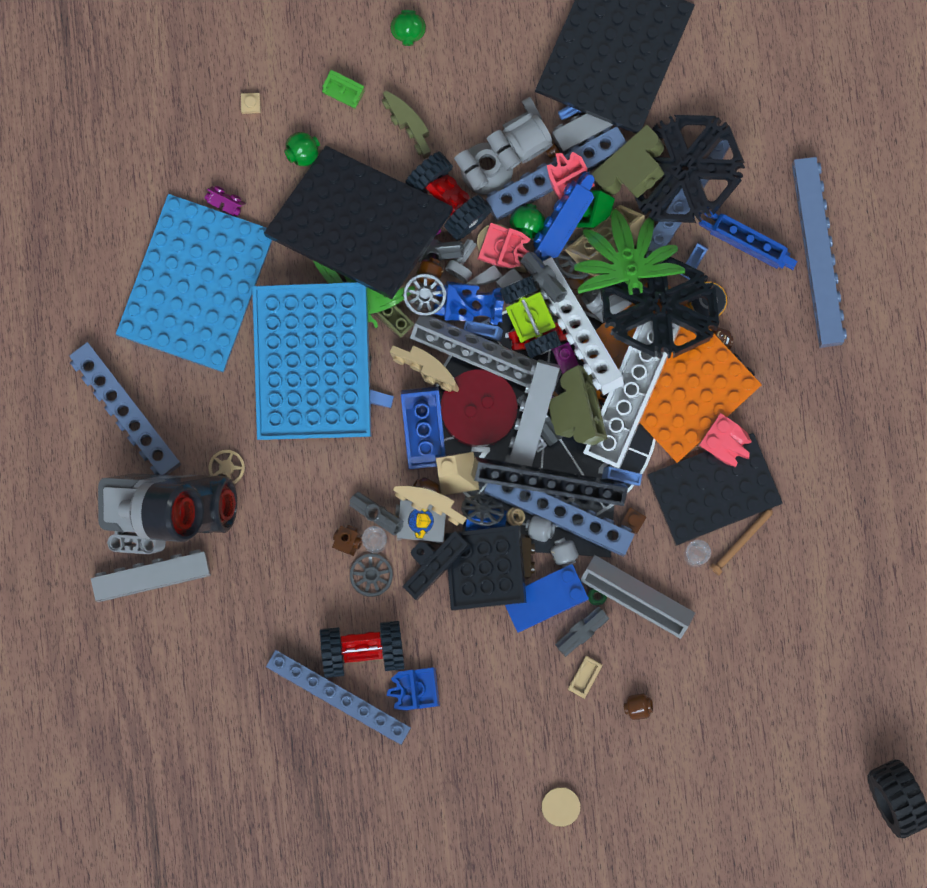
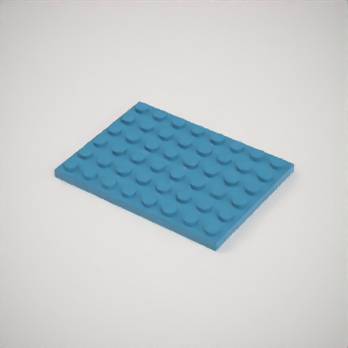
M168 194L116 331V336L224 373L253 295L252 286L257 284L273 241L264 235V231L267 228Z
M358 282L252 286L257 440L372 437L367 287Z

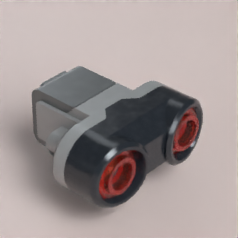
M131 473L103 478L98 484V522L103 530L115 531V534L111 535L107 541L109 549L113 552L152 554L164 550L166 541L186 542L197 533H226L233 526L237 514V492L234 483L229 477Z

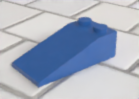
M437 386L400 390L408 469L437 467L435 457L446 456L439 388Z
M573 564L525 586L527 603L505 605L517 633L587 602L589 598Z

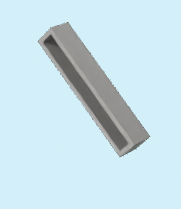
M539 359L537 364L533 363L530 372L533 375L532 382H527L525 393H528L527 400H522L520 411L523 414L521 419L517 418L514 428L518 430L516 437L512 436L509 448L513 449L511 456H506L505 462L532 466L560 365Z
M199 549L190 551V555L183 557L182 554L170 556L171 559L163 561V558L152 560V564L145 566L144 563H138L128 570L122 567L114 569V573L106 574V572L97 573L94 578H91L95 601L103 602L211 576L206 553L201 552Z
M594 555L580 579L584 584L680 639L695 615V612Z

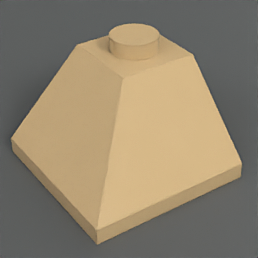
M474 452L435 457L442 495L479 490L478 481H474L471 476Z

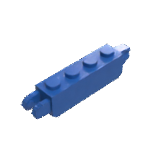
M584 171L577 181L572 180L571 183L566 185L561 200L559 199L555 203L553 213L544 221L543 230L541 233L538 232L536 234L533 244L535 246L534 253L542 262L549 257L555 258L559 256L594 199L590 189L595 178L590 172Z
M710 211L711 217L708 218L716 221L715 225L705 220L698 223L701 227L710 231L711 235L775 269L778 267L783 269L785 266L794 270L798 262L789 257L791 253L787 251L788 248L725 214L718 215L715 213L713 215Z

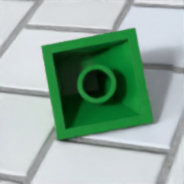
M591 191L594 199L576 228H594L609 218L615 198L602 191Z

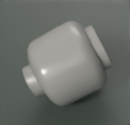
M534 515L531 520L527 521L525 530L528 531L529 538L546 542L548 539H552L555 532V524L548 519Z
M565 538L554 541L555 545L550 551L555 564L561 565L563 568L576 563L575 559L579 555L572 540L566 541Z

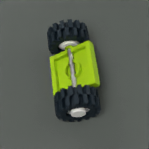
M531 276L500 289V292L506 304L519 299V302L505 308L520 342L533 337L537 338L524 344L529 357L533 358L539 354L542 355L551 351V349L562 344L556 331L542 336V333L555 328L556 325L541 292L526 298V295L537 291Z

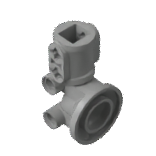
M529 113L507 126L503 131L497 130L487 137L489 143L477 144L469 150L462 151L454 159L461 169V176L466 186L477 194L488 195L492 191L497 190L499 192L504 189L503 186L512 179L513 168L521 162L526 163L548 150L553 145L552 138L539 116ZM490 157L496 162V165L491 170H484L480 167L479 161L482 158Z

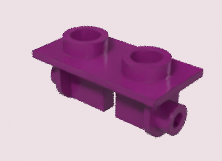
M219 186L208 188L207 191L211 193H207L204 198L207 200V203L217 208H220L221 204L224 203L222 210L232 216H239L241 212L239 207L246 204L241 201L242 199L239 196L229 195Z
M569 342L552 349L558 365H560L562 375L579 365Z

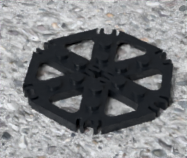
M674 115L676 117L675 122L673 117L669 116V124L665 125L661 120V129L658 123L652 128L657 136L664 140L670 158L652 157L664 171V175L661 177L664 179L648 199L644 198L643 194L638 198L635 197L640 211L644 215L652 211L649 217L652 220L654 219V221L696 223V216L698 221L701 222V214L706 213L708 217H711L709 211L711 209L714 215L740 184L743 174L737 172V170L745 168L743 164L745 161L730 125L724 122L722 126H719L722 122L719 117L708 115ZM686 125L705 126V129L688 148L682 134L683 127ZM720 141H728L733 153L731 160L706 159ZM688 166L689 169L687 171L682 170V167ZM700 179L726 180L728 185L715 201H709ZM683 189L690 211L687 214L666 213L667 206Z
M669 257L661 263H672L684 267L685 273L682 274L689 277L690 280L671 289H668L667 276L647 278L648 288L643 286V293H640L639 288H633V295L629 294L628 284L625 282L600 288L605 328L614 327L611 329L610 334L614 335L615 339L652 357H655V351H657V358H660L661 352L667 353V358H670L673 352V358L710 341L714 335L713 331H717L719 326L716 286L713 288V282L710 284L705 283L708 276L704 275V272L673 257ZM617 295L635 305L617 314H612L609 297ZM698 298H705L708 301L709 317L684 305ZM658 300H659V302L661 303V306H662L661 311H660V307L657 305ZM651 321L652 344L646 345L628 335V331ZM672 323L693 332L696 338L683 345H675Z

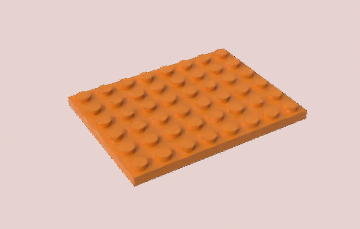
M658 300L657 305L660 307V311H661L662 306H661V303H660L659 300ZM632 303L631 305H629V306H628L627 308H625V309H628V308L634 306L635 304ZM604 323L595 331L619 370L629 345L615 339L614 335L610 334L611 329L614 327L605 328ZM680 326L674 344L677 346L683 345L695 339L696 335ZM637 327L627 332L631 338H633ZM715 334L710 341L673 358L672 352L671 357L666 360L640 421V424L677 463L704 439L720 413L728 417L762 386ZM593 354L590 358H595L598 355Z

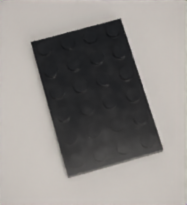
M754 433L749 434L752 442L743 445L750 453L749 459L737 456L735 458L738 462L736 467L723 463L706 451L647 474L675 546L783 504Z

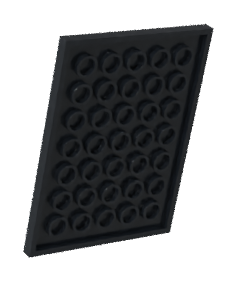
M575 0L535 92L637 134L644 126L695 4L685 0Z
M325 146L264 231V235L341 275L393 299L452 213L453 207Z

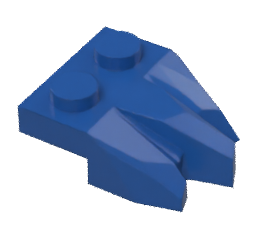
M435 667L400 671L391 678L397 684V687L388 689L386 696L398 698V702L394 704V709L414 710L440 706Z

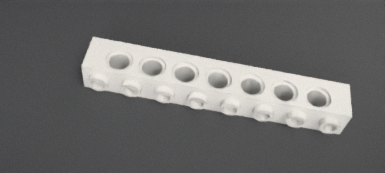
M551 257L543 261L545 266L548 265L553 270L557 280L567 290V295L561 302L554 303L543 289L539 291L542 293L544 300L547 299L549 301L548 307L552 315H557V323L561 330H566V338L569 344H574L576 356L579 360L583 359L585 363L583 367L588 375L591 374L594 378L592 382L596 390L600 389L602 394L605 395L624 385L623 376L553 258ZM565 310H571L569 313H563ZM573 325H580L577 328H572ZM582 340H589L586 343H581ZM593 354L598 355L595 358H590ZM600 370H606L605 373H598Z

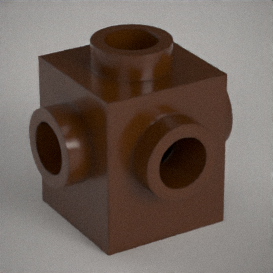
M347 525L346 528L340 526L339 530L337 529L334 533L333 540L335 541L332 548L354 556L363 541L362 535L357 532L358 528Z

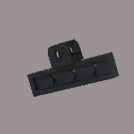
M454 531L437 550L429 543L419 542L411 550V555L421 567L402 587L415 600H418L470 544L457 531Z

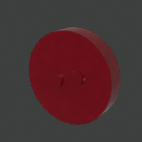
M470 370L454 378L459 391L452 390L448 392L445 390L441 400L442 421L449 434L464 445L478 448L494 445L504 439L514 426L518 409L516 395L510 384L503 377L486 370Z

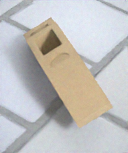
M392 346L390 354L393 357V361L400 365H404V363L410 365L413 370L421 373L424 381L428 384H438L448 392L452 390L459 391V387L450 372L432 355L415 346L412 347L410 352Z
M395 486L393 489L396 492L394 496L402 501H405V499L413 502L411 506L420 512L422 509L426 511L429 505H432L431 510L439 515L445 513L449 516L448 520L456 526L459 523L463 525L467 519L451 509L455 501L435 491L412 486Z

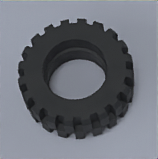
M894 759L870 770L867 778L872 797L891 831L898 838L904 839L927 828V802L909 768L902 761Z

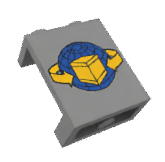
M400 500V505L396 504L395 516H399V519L404 521L403 528L396 534L397 540L409 539L443 544L445 513H442V515L437 514L431 510L432 505H429L426 511L422 509L420 512L411 506L413 502L409 500Z

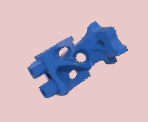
M446 281V285H444L446 288V301L444 306L435 313L436 315L443 316L446 321H473V318L476 316H487L493 325H498V322H502L504 305L500 292L502 288H495L491 292L483 293L477 292L479 290L478 285ZM436 285L435 291H441V286ZM463 290L471 291L469 293H462ZM438 294L435 296L443 297V294ZM473 301H479L481 307L479 309L472 306ZM434 303L433 311L439 307L438 304ZM460 309H465L467 312L466 314L462 315L459 314L458 311Z

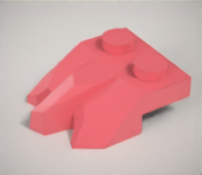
M574 152L570 154L568 160L562 153H555L557 165H546L551 186L560 200L564 195L563 192L566 185L571 183L572 180L577 181L584 171L588 172L582 157Z
M490 223L477 259L499 267H519L518 257L523 258L529 252L523 247V244H527L530 238L517 230L507 229Z
M720 413L699 446L723 463L736 467L738 462L735 458L737 456L749 459L750 453L743 445L750 444L752 441L743 428Z

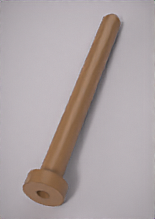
M771 509L766 510L716 564L712 563L709 568L719 576L722 573L721 569L772 516L773 511Z

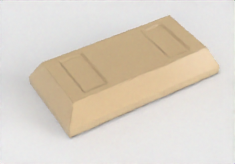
M585 656L568 690L585 699L603 664Z

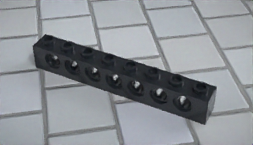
M480 457L474 458L471 472L474 481L619 506H624L628 487L624 482Z

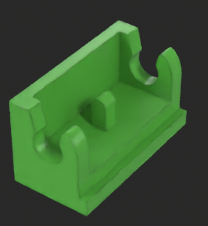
M330 70L323 84L322 93L356 109L365 92V87Z

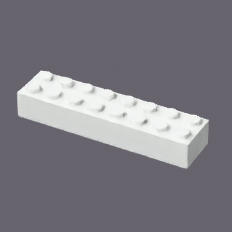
M651 321L638 326L633 338L646 345L652 344ZM672 323L673 341L675 342L680 326ZM632 346L628 347L619 368L623 376L624 385L609 392L601 410L607 439L596 445H586L584 454L620 469L666 363L667 353L661 352L660 358H657V351H655V357H652Z

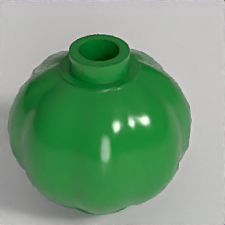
M402 10L401 14L393 18L390 30L394 38L401 41L403 46H413L415 41L420 40L424 36L426 23L421 16L416 14V11Z
M296 132L287 139V149L284 150V153L290 163L294 162L298 166H309L318 157L320 143L316 136L312 137L305 132Z
M526 204V206L519 207L512 213L510 226L511 229L522 232L531 240L535 238L538 232L541 233L543 230L545 217L537 209L536 205Z

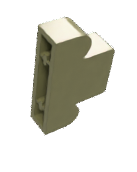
M646 125L592 173L596 184L608 195L618 193L623 184L638 198L647 189L653 187L655 182L664 175V171L652 158L662 154L664 145L657 134Z
M578 365L566 371L561 377V386L566 391L550 401L551 422L556 435L568 438L573 436L576 442L592 446L606 440L607 435L595 386L592 382V375H588L584 367Z

